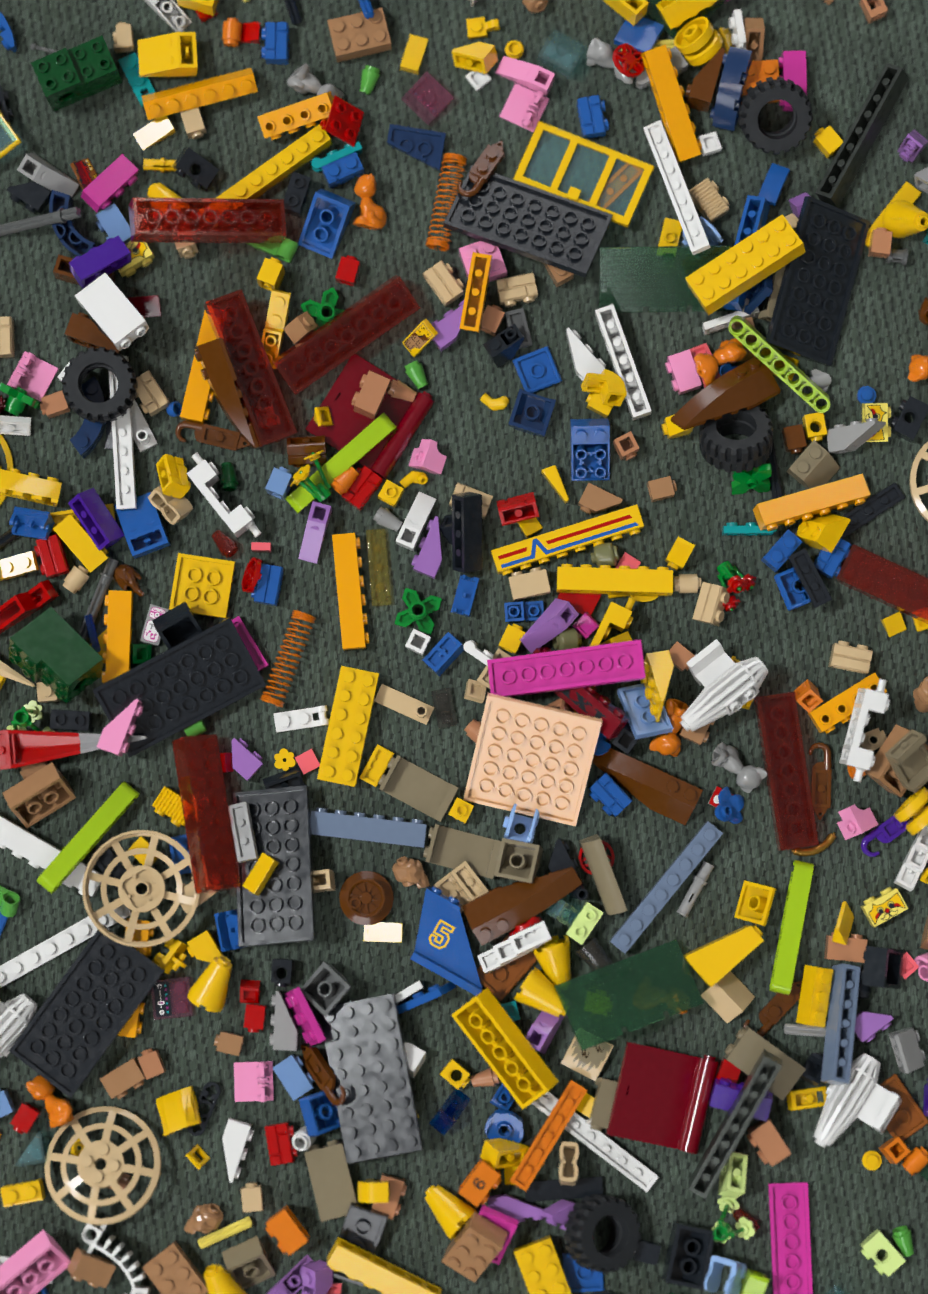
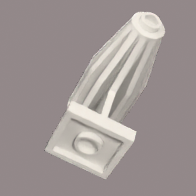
M717 639L686 663L695 681L705 688L681 716L682 721L680 724L686 731L691 730L693 732L727 714L730 716L739 711L746 702L754 699L759 693V688L768 673L766 666L758 657L735 663L725 653Z
M25 993L4 1003L0 1001V1058L3 1056L7 1057L10 1053L9 1050L33 1019L38 1005Z
M863 1053L851 1063L850 1084L829 1085L826 1090V1102L813 1135L816 1138L815 1143L823 1148L826 1145L830 1147L856 1118L883 1134L902 1103V1099L897 1094L891 1093L878 1085L880 1062Z

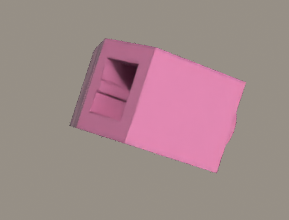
M503 56L495 72L532 91H541L545 97H547L555 79V73L538 65Z
M135 699L103 729L97 748L122 757L123 753H126L129 748L128 740L130 735H133L135 732V721L143 711V706H141L143 702Z

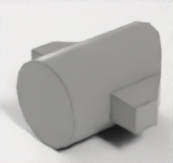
M817 369L811 370L812 377L809 378L826 392L831 383L830 375ZM807 386L811 393L813 391L812 387Z

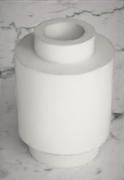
M303 1126L292 1138L293 1147L296 1150L305 1151L315 1142L316 1136L309 1137L306 1126Z

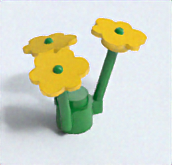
M324 450L316 453L312 452L311 455L304 458V460L309 458L310 462L314 460L324 484L319 482L315 485L309 479L311 467L309 464L301 467L293 475L294 480L290 484V487L294 484L296 486L300 484L314 499L317 498L319 502H322L331 495L329 490L331 485L328 483L318 461V458L321 457L320 453L324 452ZM303 480H305L312 487V489L307 484H305Z

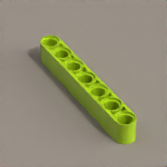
M738 315L731 318L728 327L729 332L815 411L818 413L828 411L830 408V397L780 350L769 344L766 338L746 319ZM740 322L743 327L740 330H735L732 324ZM748 335H755L757 340L753 343L746 340ZM767 347L771 350V353L765 356L761 354L760 350ZM778 360H782L785 363V366L783 368H777L774 365V363ZM791 373H796L799 378L796 381H791L788 376ZM805 386H810L813 391L806 394L802 389ZM819 399H825L827 404L825 406H818L816 402Z
M385 413L375 419L321 467L330 485L335 477L356 464L397 427ZM318 470L309 477L315 485L319 482L324 484ZM300 485L285 500L299 513L314 500V497Z
M127 782L121 783L42 872L37 882L51 894L54 893L133 804V799H137L140 793Z
M798 860L793 862L794 870L790 876L770 982V991L789 995L791 992L814 869L813 863Z

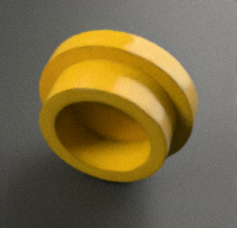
M512 40L507 43L505 53L510 58L519 59L524 53V47L521 42Z
M870 1150L864 1153L862 1164L866 1169L876 1170L881 1166L882 1158L878 1152Z

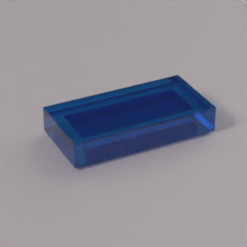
M91 614L85 615L92 648L96 652H100L101 648L93 616Z

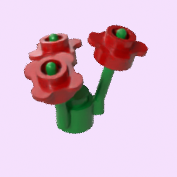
M725 561L717 567L719 572L717 577L721 582V586L727 588L728 593L749 591L756 584L754 582L757 579L756 577L751 576L749 573L743 576L736 566H732L730 561ZM730 596L729 601L726 604L723 603L724 609L726 611H733L737 608L740 600H736L735 596Z

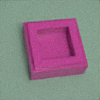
M585 612L572 626L586 639L600 624Z

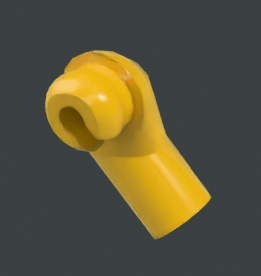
M485 393L480 399L481 402L493 411L505 409L509 404V399L506 396L493 399Z
M411 471L399 483L406 489L412 483L426 484L428 477L424 472Z

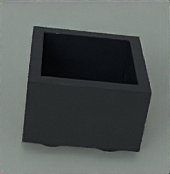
M186 601L152 620L156 631L168 649L204 631Z
M866 946L863 954L865 961L864 969L861 973L862 985L900 989L904 950Z

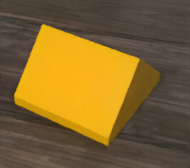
M744 880L734 918L766 926L776 889Z

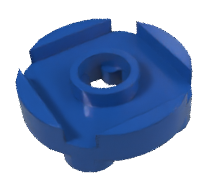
M497 1109L486 1121L485 1134H487L489 1139L503 1138L520 1143L524 1134L523 1119L512 1111ZM507 1126L510 1131L503 1133L500 1127Z

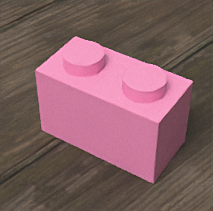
M690 349L668 356L665 367L668 374L671 373L674 380L671 381L674 391H678L679 395L701 388L702 383L696 372Z

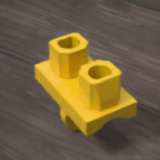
M172 938L165 942L164 946L169 949L166 956L159 952L153 958L154 962L163 968L166 974H169L172 969L176 971L179 966L186 968L187 964L183 961L187 957L184 952L188 945Z

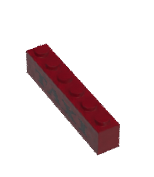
M548 647L536 648L532 654L551 652L552 650ZM594 686L553 691L579 714L602 719L600 732L608 739L617 737L629 720L623 710L615 708L611 704L610 699L600 695Z

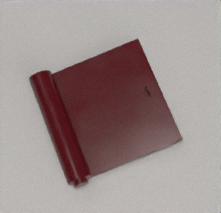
M353 353L320 407H329L332 425L318 426L313 416L305 430L314 436L325 435L326 443L340 451L374 421L353 411L352 400L356 391L360 393L361 388L359 386L363 374L367 375L369 371H372L390 379V383L393 379H396ZM425 391L423 393L418 392L413 402L390 397V394L386 392L375 419L385 413L397 427L357 463L368 467L383 479H387L433 406V396Z
M627 1042L606 1134L698 1154L718 1067V1062L715 1061L716 1057L704 1055V1058Z

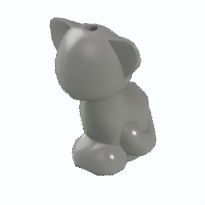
M599 38L592 39L587 51V65L593 66L598 64L605 68H614V74L617 79L631 84L633 78L623 75L614 65L612 47L608 43L602 42Z
M307 63L296 69L287 80V85L300 94L314 93L320 95L331 91L333 98L335 95L339 98L344 96L331 83L322 86L319 80L310 73Z
M722 742L713 750L712 765L724 767L727 771L737 774L736 783L746 793H750L754 788L758 787L762 779L767 776L766 770L753 765L744 767L739 759L738 750L731 745H726Z

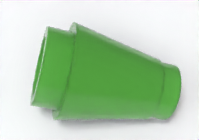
M369 65L362 69L360 92L368 95L371 94L380 77V69Z
M416 360L404 366L406 369L405 373L418 389L428 385L422 363Z
M899 1226L893 1229L892 1237L903 1257L913 1255L911 1230L907 1226Z

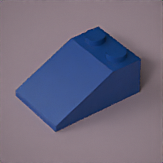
M322 188L316 191L298 245L333 259L356 203Z

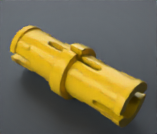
M144 158L143 169L144 171L155 170L161 173L176 171L172 167L176 160Z

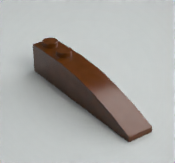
M222 337L196 346L194 355L197 362H201L203 367L201 369L202 377L208 381L223 412L251 447L258 448L252 424L246 420L249 418L247 409L240 402L243 397L241 390L234 384L237 378Z
M754 357L728 371L701 390L671 417V422L683 430L705 424L708 419L718 420L724 414H736L739 409H752L779 394L780 388L771 370Z
M612 748L603 755L593 756V764L604 773H607L650 810L682 825H686L703 790Z
M569 867L548 873L545 876H536L532 884L518 881L505 887H496L464 904L462 908L472 931L480 944L484 945L541 913L580 886L582 881L575 869Z

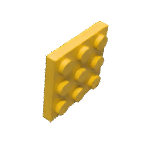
M178 553L169 610L186 601L193 614L226 619L235 562Z

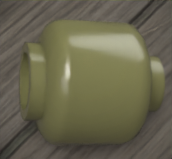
M611 542L595 546L594 552L591 553L592 563L597 564L598 568H600V565L616 566L617 561L620 560L617 545L614 546Z
M567 628L552 639L553 647L557 650L578 648L582 644L581 634L575 628Z

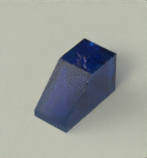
M455 1088L429 1124L445 1135L457 1121L471 1099Z

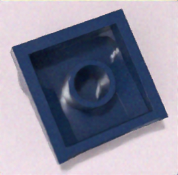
M519 389L508 426L535 436L545 437L556 400Z

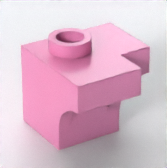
M422 439L419 448H414L408 466L432 474H441L447 456L442 455L438 451L436 441Z
M854 804L838 812L842 820L837 822V825L845 840L862 834L878 825L870 807L861 810Z

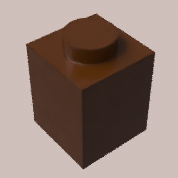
M802 424L784 427L781 430L786 452H791L792 455L802 453V449L807 447Z

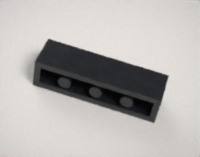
M465 492L452 495V569L458 572L468 573L482 570V494Z

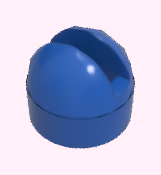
M179 401L171 402L167 405V414L172 417L180 416L182 404Z

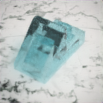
M561 899L545 911V913L567 927L571 926L580 912Z

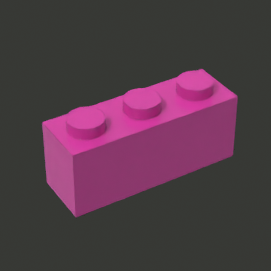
M783 51L781 57H778V67L782 71V76L779 77H783L786 81L788 79L794 81L807 95L806 51ZM779 100V106H782V111H793L792 106L787 101Z
M122 154L82 191L81 198L97 213L101 209L105 210L110 206L111 200L114 197L118 198L125 191L123 188L127 185L131 186L138 179L136 176L139 170Z

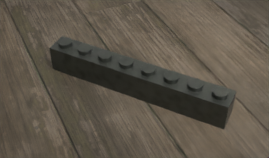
M886 63L815 192L820 201L837 208L841 204L909 80L903 68Z
M765 1049L763 1050L689 1179L688 1190L706 1199L781 1069L782 1059Z

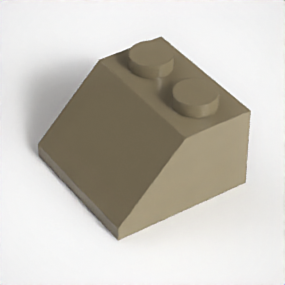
M813 440L786 472L806 489L827 484L840 467L829 452Z
M502 838L494 876L532 884L540 866L543 848L536 844Z
M258 1236L222 1252L228 1273L243 1290L276 1275Z

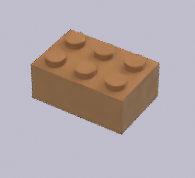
M382 7L373 9L374 17L366 19L363 12L327 20L337 62L392 50Z
M895 725L875 755L873 767L865 770L864 773L886 791L901 798L907 789L901 785L885 753L910 730ZM924 743V746L928 751V745Z
M53 762L3 792L10 810L26 828H29L76 798L69 782Z
M474 1212L447 1246L441 1262L475 1282L503 1248L508 1232Z
M176 1240L142 1267L161 1294H205L208 1292L205 1279Z

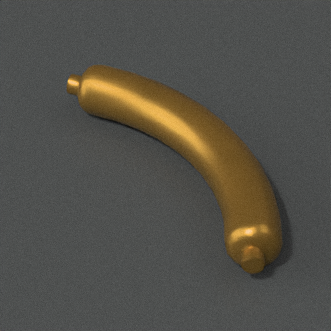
M830 833L821 844L807 849L794 848L791 852L797 856L816 855L833 843L836 833Z

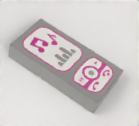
M150 604L140 638L141 642L159 646L161 637L156 631L152 620L168 612L169 609Z

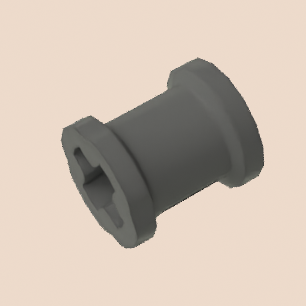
M891 247L886 263L896 262L902 263L905 266L908 259V249L899 250Z

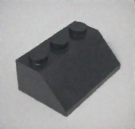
M673 1220L662 1273V1279L665 1283L704 1290V1282L715 1237L714 1231Z

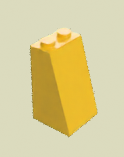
M746 925L696 948L682 957L703 981L712 987L764 941L761 938L763 933L756 926Z

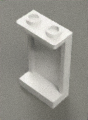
M106 273L75 295L81 307L89 313L114 343L118 351L128 348L136 338L145 335L149 329L146 320Z

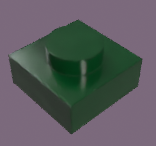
M131 644L130 663H143L151 659L152 644Z

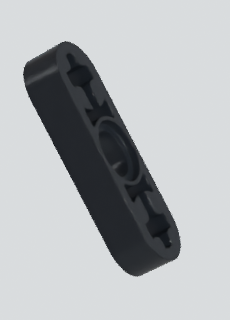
M208 1082L203 1087L198 1099V1108L200 1104L207 1103L210 1111L207 1114H202L199 1111L200 1117L206 1118V1121L201 1120L200 1127H202V1130L197 1132L193 1131L194 1127L189 1126L188 1131L193 1136L201 1135L207 1127L221 1093V1087L217 1082ZM212 1085L215 1086L217 1094L213 1093L210 1098L214 1100L213 1104L209 1100L202 1099L203 1096L207 1098L209 1094L207 1087L210 1088Z

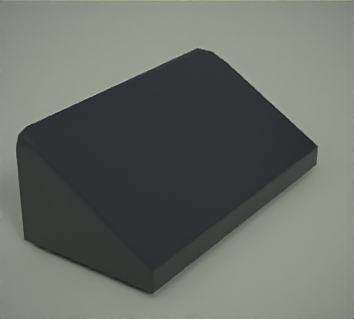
M299 766L263 779L265 789L305 785Z

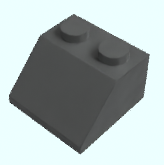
M323 962L303 985L301 991L304 997L327 1017L352 987L339 970L332 964Z

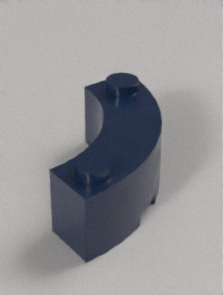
M730 46L728 54L724 53L722 60L724 68L715 107H712L710 118H713V127L735 131L739 117L738 110L741 105L743 85L745 86L751 65L752 51Z
M52 190L49 213L58 211L60 208H72L74 201L71 196ZM68 220L64 224L61 222L52 224L60 242L72 256H82L91 248L96 247L93 242L85 239L75 230L72 220Z
M95 376L82 384V391L90 401L96 403L106 401L104 391ZM84 419L79 431L70 439L83 459L99 443L106 423L97 421L94 423Z

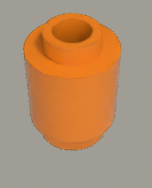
M227 18V21L223 22L222 41H224V46L238 47L239 42H241L242 23L238 22L237 18Z
M916 1146L903 1159L904 1162L901 1165L912 1176L915 1173L918 1174L928 1164V1152L923 1147L919 1149Z

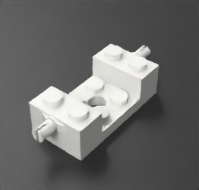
M198 452L195 453L191 458L197 463V466L187 473L191 481L237 538L248 529L255 538L258 537L262 532L253 521L255 516L247 506L243 508L240 504L233 511H230L223 501L219 503L217 499L220 497L211 486L220 480L217 476L220 473L212 462L207 463Z
M879 679L878 687L875 691L858 688L839 761L841 764L856 767L853 781L861 782L863 772L873 767L875 762L874 751L859 748V745L863 744L865 738L863 730L864 726L868 725L870 719L868 711L884 713V710H887L889 707V694L884 692L887 681Z

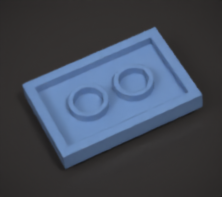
M644 684L618 688V697L626 717L629 719L628 722L636 740L672 732L673 726L664 706L659 722H656L654 715H651L650 701L645 697Z

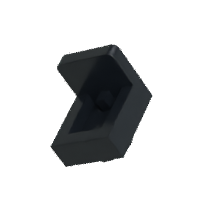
M812 1052L807 1057L804 1064L806 1070L801 1075V1079L815 1086L820 1084L823 1054Z

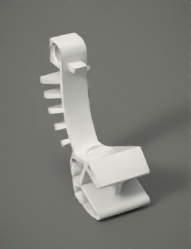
M86 1224L82 1232L83 1240L90 1245L86 1253L91 1254L94 1248L114 1260L125 1272L132 1285L130 1294H150V1286L137 1284V1281L146 1277L145 1271L136 1276L132 1272V1270L140 1265L139 1261L137 1260L130 1267L125 1263L133 1252L130 1250L123 1258L117 1255L125 1243L122 1241L113 1252L108 1247L116 1236L111 1235L105 1245L98 1242L107 1225ZM89 1229L96 1231L97 1236L95 1239L88 1237L87 1231Z

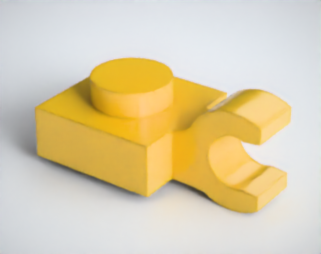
M485 17L466 19L468 39L487 37V31L499 30L498 19L485 22Z

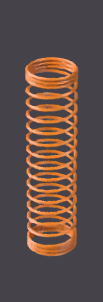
M445 153L443 156L441 178L438 180L440 184L437 185L439 190L436 191L438 196L435 197V208L432 209L434 214L431 215L433 219L430 221L432 225L429 226L431 231L428 232L430 237L426 238L425 244L430 249H435L436 245L441 246V249H438L440 251H448L450 248V244L447 243L451 242L450 239L431 236L430 233L434 232L437 234L441 232L446 233L442 234L444 236H452L449 232L432 230L431 227H443L440 224H433L432 221H445V219H436L433 215H448V213H437L434 209L450 210L448 207H438L435 204H453V202L439 201L437 197L454 198L450 199L451 201H454L456 198L450 195H440L438 192H455L450 193L452 195H457L456 193H458L455 190L440 189V185L457 187L456 184L441 183L440 180L449 181L448 179L461 181L456 178L442 177L441 174L450 175L449 173L460 175L455 176L457 178L464 177V175L457 172H464L465 169L444 165V162L449 164L456 162L458 166H466L467 158L455 153ZM443 168H458L461 170H456L457 172L443 171Z
M293 610L294 612L291 616V619L295 622H289V625L294 628H286L287 631H289L292 634H284L285 637H287L290 640H282L285 644L289 646L280 645V648L287 652L278 651V654L282 655L283 657H276V659L282 663L285 662L280 659L299 664L300 662L294 659H287L288 657L284 654L292 655L299 658H302V656L296 653L292 654V652L288 653L290 651L285 649L284 647L304 652V650L290 647L292 645L287 642L306 646L301 642H295V640L291 641L293 639L289 636L300 638L308 641V639L303 636H296V634L290 630L298 631L310 635V633L304 630H298V628L292 624L313 629L308 625H304L302 623L299 624L300 622L296 619H301L310 623H315L316 618L304 612ZM277 662L273 663L276 667L280 669L283 668L278 665H282L292 669H297V667L292 665H285ZM272 668V669H271L273 672H275L276 674H278V675L269 674V676H270L271 678H273V679H275V680H277V681H279V680H278L277 678H275V677H279V678H282V679H286V680H289V681H293V679H291V678H289V677H287V676H284V677L279 676V675H281V674H280L279 672H277V671L284 672V673L291 674V675H295V673H293V672H291V671H287V670L284 671V670L276 669V668ZM267 680V682L273 686H276L273 683H277L291 687L290 684L285 682L281 683L273 680ZM265 686V688H266L267 690L271 691V692H274V691L271 690L270 688L276 689V690H279V691H283V692H287V693L289 692L288 690H286V689H284V688L279 689V688L272 687V686ZM263 692L260 700L283 708L284 702L272 698L268 694L281 698H287L286 696L278 695V693Z

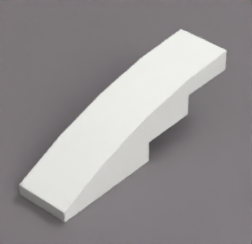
M928 824L918 832L894 881L895 884L910 892L914 889L919 875L923 872L928 861Z
M542 921L510 936L508 940L493 946L492 949L477 955L484 973L488 974L533 951L552 938L545 922Z

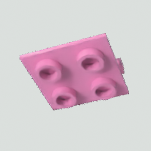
M515 83L499 117L534 133L549 98L545 97L541 91L536 93Z
M24 352L7 385L14 389L20 387L28 392V396L41 402V397H44L59 368L35 357L30 352Z
M273 1061L234 1063L235 1102H267L274 1100Z

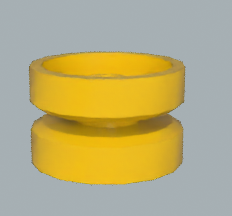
M702 16L686 23L676 34L674 44L690 65L700 66L711 60L721 49L723 38L714 29L708 18Z
M922 787L912 794L893 815L900 823L910 819L905 829L911 835H915L928 824V790Z

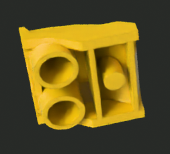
M193 1086L177 1090L156 1099L164 1131L163 1136H169L172 1132L201 1124L198 1102Z

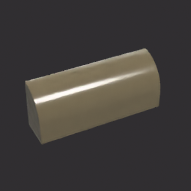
M598 834L579 840L605 912L608 915H614L627 911L601 838Z

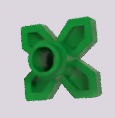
M333 287L323 292L321 304L310 299L300 305L303 312L307 311L310 316L317 317L315 323L318 327L314 330L317 338L328 334L330 322L342 326L351 321L346 310L335 308L339 296ZM324 309L329 312V315L326 317L322 315Z
M0 383V391L9 395L4 404L6 405L4 410L18 416L19 413L23 412L26 404L39 409L41 402L27 396L28 392L20 387H17L15 390Z
M762 464L758 468L753 467V470L748 472L746 470L742 471V473L732 471L734 480L731 482L732 495L744 494L749 489H754L758 493L769 492L770 480L768 478L771 477L772 473L771 464Z
M405 588L402 600L409 609L397 613L395 625L406 628L416 621L420 632L431 635L434 623L428 614L439 610L442 599L430 595L425 600L420 601L416 590ZM417 608L422 610L421 615L415 614Z

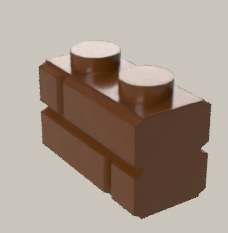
M325 435L287 438L289 465L302 467L304 464H312L316 466L314 460L310 462L309 458L306 460L304 458L311 455L312 452L316 453L324 450V452L320 453L321 457L318 458L320 465L327 462Z

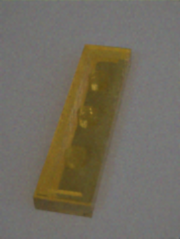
M385 529L366 530L372 606L391 605Z

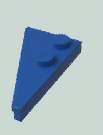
M452 982L442 986L436 984L428 988L429 992L423 993V991L415 993L412 995L413 999L397 1006L398 1014L442 996L456 988V985Z

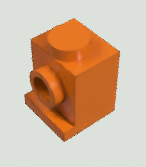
M808 679L793 691L796 701L808 713L823 702L818 688Z

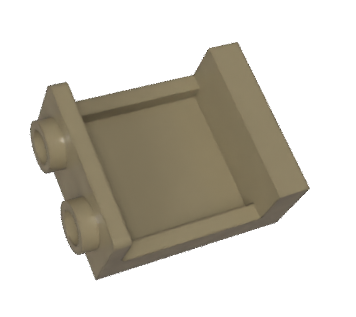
M912 729L885 753V756L903 788L915 793L928 782V751L924 746V743L927 741L925 735Z
M596 1078L595 1085L598 1088L590 1119H586L585 1122L591 1125L590 1129L602 1131V1128L608 1129L618 1082Z

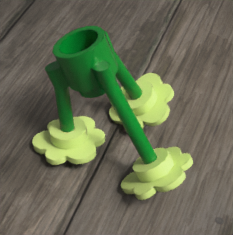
M34 700L30 701L28 705L25 704L20 710L15 712L14 720L11 722L12 726H7V730L27 731L26 727L30 726L35 731H41L33 723L36 720L42 719L43 713L41 711L43 707ZM45 727L43 729V731L55 732L54 730H51L50 727Z
M721 1196L718 1199L717 1203L720 1205L719 1209L722 1211V1215L715 1223V1227L710 1229L714 1231V1242L720 1241V1243L725 1244L727 1240L735 1235L740 1238L744 1237L745 1240L755 1235V1229L752 1227L753 1222L751 1220L748 1221L746 1217L739 1219V1222L735 1224L737 1230L734 1231L728 1223L724 1222L727 1212L732 1214L735 1210L739 1209L740 1204L736 1201L737 1198Z

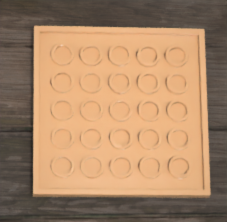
M488 693L463 800L511 811L513 805L517 804L516 813L534 816L535 810L538 809L539 818L576 826L602 719Z

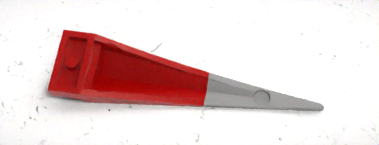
M0 730V770L15 769L99 750L97 744L101 734ZM130 735L128 742L144 740L148 737Z

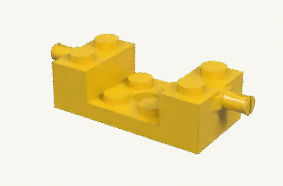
M629 597L625 607L611 601L590 646L601 645L600 642L602 639L606 640L611 630L610 627L621 632L624 628L628 629L634 618L630 615L636 600Z

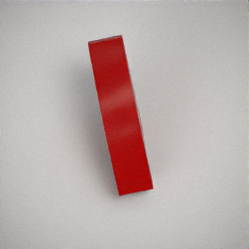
M50 580L41 581L28 592L17 594L0 606V633L35 613L59 596Z

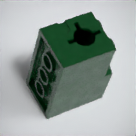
M103 36L68 50L64 48L31 62L53 112L123 83Z
M52 607L48 608L10 637V661L14 665H18L22 669L23 674L34 682L41 678L43 684L47 687L50 686L57 698L63 699L66 703L102 676L103 658Z

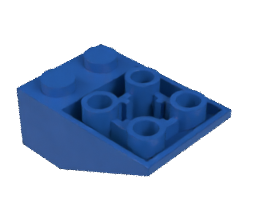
M570 419L571 481L610 480L609 419Z
M151 492L136 497L137 509H116L127 544L135 559L171 545L158 510L148 499Z

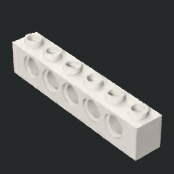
M611 304L595 310V316L615 372L625 384L627 392L625 400L632 420L650 415L651 408L614 305Z

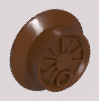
M361 871L353 874L344 882L339 896L340 906L346 917L354 923L373 925L382 921L391 911L393 891L389 882L380 874L372 871Z

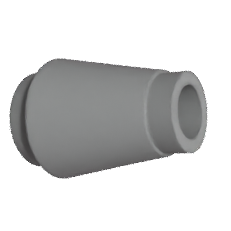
M383 507L378 509L373 518L376 524L396 532L402 524V521L391 511Z

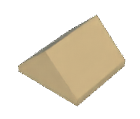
M731 971L701 994V997L726 1023H729L742 1013L755 998Z

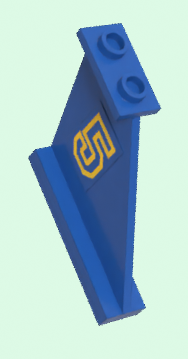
M428 886L425 891L415 951L410 959L476 996L482 991L483 987L461 916L460 908L462 905L459 904L460 900L451 895L449 897L443 895V891L435 886L432 888Z

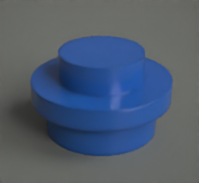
M863 386L857 392V399L861 404L873 403L876 399V392L870 386Z

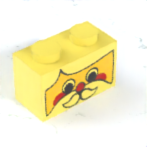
M141 235L125 244L131 252L132 262L119 268L118 271L122 277H130L136 273V269L140 266L146 267L153 262L152 259L155 257Z
M862 403V423H865L866 419L878 418V421L886 422V425L866 442H888V437H891V426H888V418H891V407H888V403Z
M888 887L880 892L881 896L877 898L871 896L863 901L864 905L861 908L872 927H876L908 909L897 888L891 889V887Z

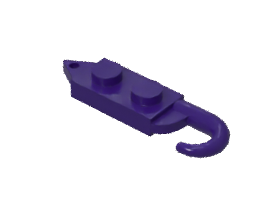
M892 815L862 839L861 849L863 853L869 857L879 855V851L870 852L868 850V843L875 838L882 843L891 842L906 831L905 827L910 819L900 823Z

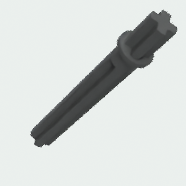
M77 207L60 208L55 212L1 224L0 236L60 222L64 224L68 220L80 218L81 210Z
M108 558L103 573H100L101 577L78 633L86 642L111 581L115 579L113 575L119 561Z

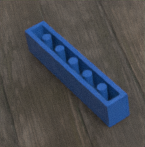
M747 195L734 246L765 226L770 209L766 197ZM748 290L724 305V309L743 312Z

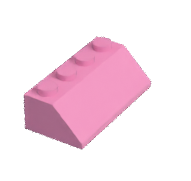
M42 1230L0 1265V1294H37L68 1267L71 1259L55 1239Z

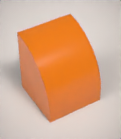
M899 1136L889 1139L878 1148L890 1164H897L911 1152Z

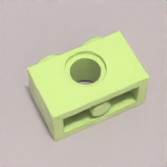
M586 902L565 934L583 945L603 915V912Z
M732 1152L720 1173L718 1195L738 1198L745 1194L748 1155Z
M878 1229L860 1244L863 1248L861 1253L868 1260L870 1258L873 1259L876 1263L874 1267L881 1275L885 1273L889 1277L906 1262ZM880 1249H884L886 1252L882 1259H878L876 1256Z

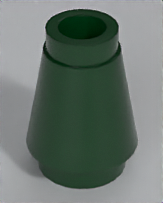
M222 463L220 487L226 492L237 490L239 483L233 463Z

